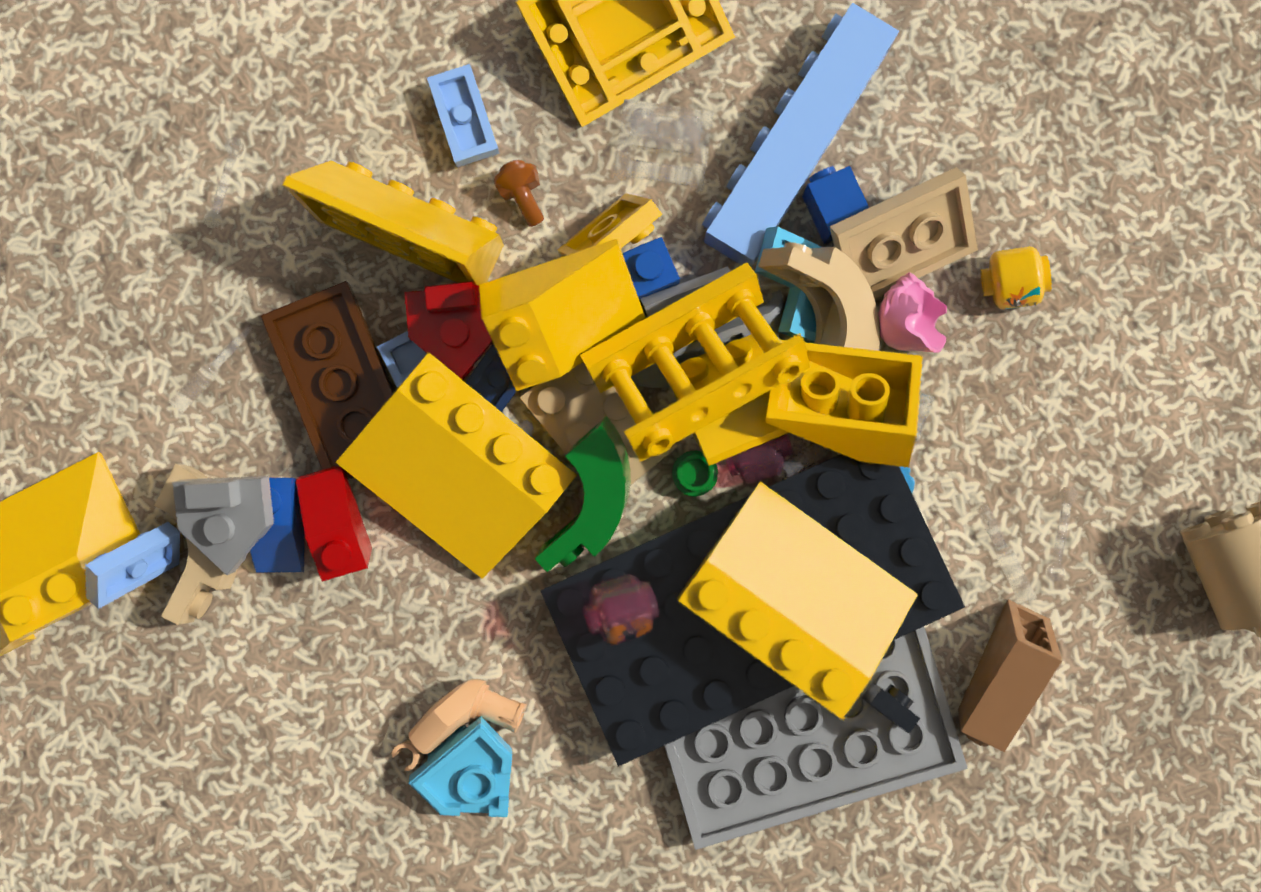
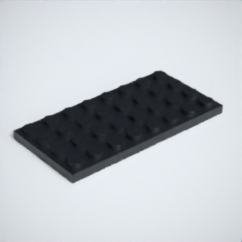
M840 454L769 486L778 495L918 594L893 640L965 608L899 466L860 462ZM749 496L540 590L618 767L795 686L676 599ZM647 618L649 621H652L650 623L653 626L649 633L646 632L644 636L624 642L626 638L623 634L618 637H624L619 641L621 644L610 645L602 637L601 632L604 627L625 624L627 625L625 627H628L631 624L630 622H636L635 620L637 619L640 620L638 622ZM631 627L626 628L628 634L631 635L633 630H628Z

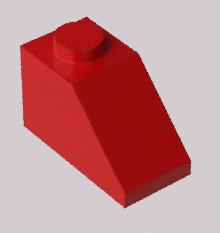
M337 465L297 477L296 484L305 538L321 581L367 569L372 545L345 470Z

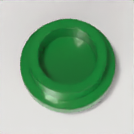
M692 450L683 453L677 458L672 468V479L677 489L683 494L693 497L702 496L711 491L718 479V468L716 463L709 466L701 451Z

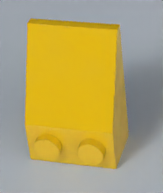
M617 239L479 285L482 319L516 391L562 377L583 362L580 357L581 354L645 319L641 303Z
M805 342L810 368L803 371L792 382L780 384L770 390L766 423L860 462L909 468L917 436L923 356Z

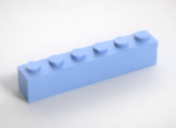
M853 2L843 17L837 13L833 16L822 35V38L827 41L820 54L813 50L811 51L798 73L800 77L804 78L796 92L790 88L786 90L774 111L780 116L772 129L764 126L753 142L750 150L756 153L748 167L739 164L730 178L726 188L732 192L724 205H721L716 201L704 219L702 226L708 229L704 243L740 265L748 262L752 268L759 257L766 228L778 227L890 50L899 30Z

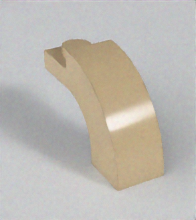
M787 242L784 247L763 249L758 267L794 284L806 294L811 302L816 318L815 344L879 351L880 325L873 293L859 267L845 253L836 247L810 249L807 246L793 242Z
M175 463L154 506L167 512L177 521L172 482L183 479H207L208 477L191 466ZM187 538L188 557L184 572L161 617L177 625L192 623L195 618L200 619L209 608L213 598V594L209 593L210 588L215 590L231 589L237 573L236 570V572L226 575Z

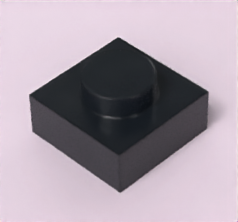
M872 683L861 697L908 734L921 719L909 710L914 701L892 684H889L886 690Z

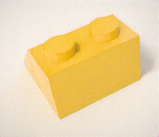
M752 334L738 340H733L725 345L739 367L764 353ZM707 353L687 359L679 364L696 391L722 377ZM770 390L692 433L709 466L789 433L766 423Z

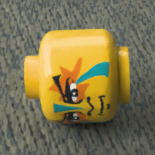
M1028 246L996 251L989 259V268L980 270L983 296L992 295L995 305L1000 309L1038 305L1043 300L1044 292H1051L1052 289L1048 256H1040L1038 250L1034 247Z

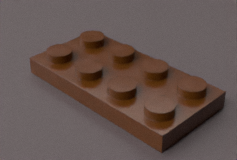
M347 281L261 315L322 470L338 465L336 461L394 393L352 287ZM345 470L347 479H353L354 477Z

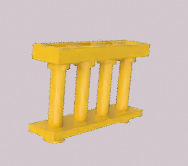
M748 262L580 355L600 394L614 387L636 425L624 432L640 463L651 456L665 453L674 443L776 386L792 382L803 371L810 368L805 342L800 334L781 343L757 309V306L764 303L757 275ZM737 317L741 318L764 351L762 355L740 367L715 332V329ZM696 340L699 341L722 376L697 391L672 354ZM656 363L679 401L653 415L631 376Z

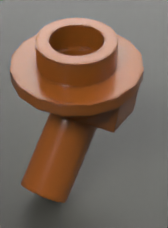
M514 160L504 164L494 178L496 189H498L505 201L512 198L515 199L529 227L540 224L544 220V216L530 191L540 185L536 166L532 163H525L523 160Z

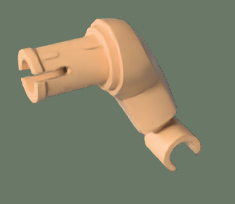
M470 679L434 703L410 730V740H406L394 747L392 757H396L403 748L411 750L414 757L413 762L404 769L405 771H410L421 764L425 754L433 752L457 729L470 723L472 720L475 721L480 716L485 721L492 722L516 733L524 717L522 712H525L527 704L490 691L489 685H486V680Z

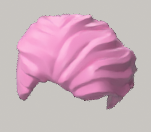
M908 272L906 275L901 276L896 281V284L891 286L884 294V299L880 304L878 312L880 337L887 346L897 350L939 353L944 348L946 337L937 331L935 323L941 315L947 313V305L935 298L933 291L927 288L924 282Z

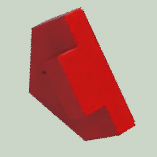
M473 282L425 286V290L405 292L408 338L423 351L433 355L460 379L464 380L474 368V364L489 346L493 344V340L482 319L479 285H474Z

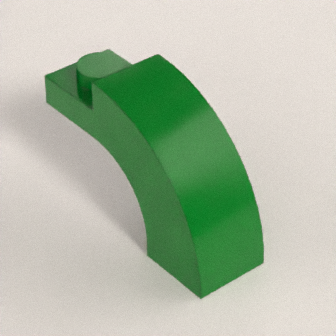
M607 416L579 439L565 455L576 468L582 480L584 503L581 512L545 542L534 558L546 572L550 571L558 563L563 567L572 563L585 549L581 543L595 557L612 538L627 505L631 484L629 458L620 434Z

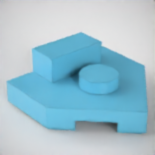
M480 716L468 727L464 725L457 729L433 752L428 753L427 761L409 776V784L440 815L460 816V812L488 813V817H508L512 748Z

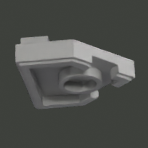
M269 476L183 479L172 482L178 530L226 575L236 572L246 559L245 556L260 538L264 537L274 524Z

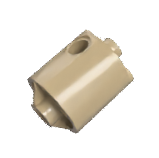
M1261 501L1245 507L1247 512L1235 515L1232 509L1222 510L1206 516L1204 523L1183 529L1180 533L1221 629L1230 631L1246 629L1256 633V636L1261 638Z

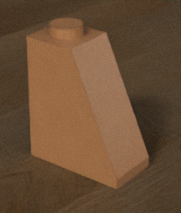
M1009 599L1006 601L958 708L961 732L977 745L984 747L990 745L1005 752L1062 663L1061 654L1049 618Z

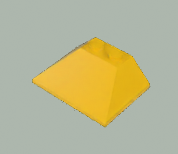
M719 0L515 1L581 127L586 126L735 38Z
M100 452L0 501V657L36 639L34 633L91 605L92 603L86 598L85 565L101 554L109 553L140 535Z

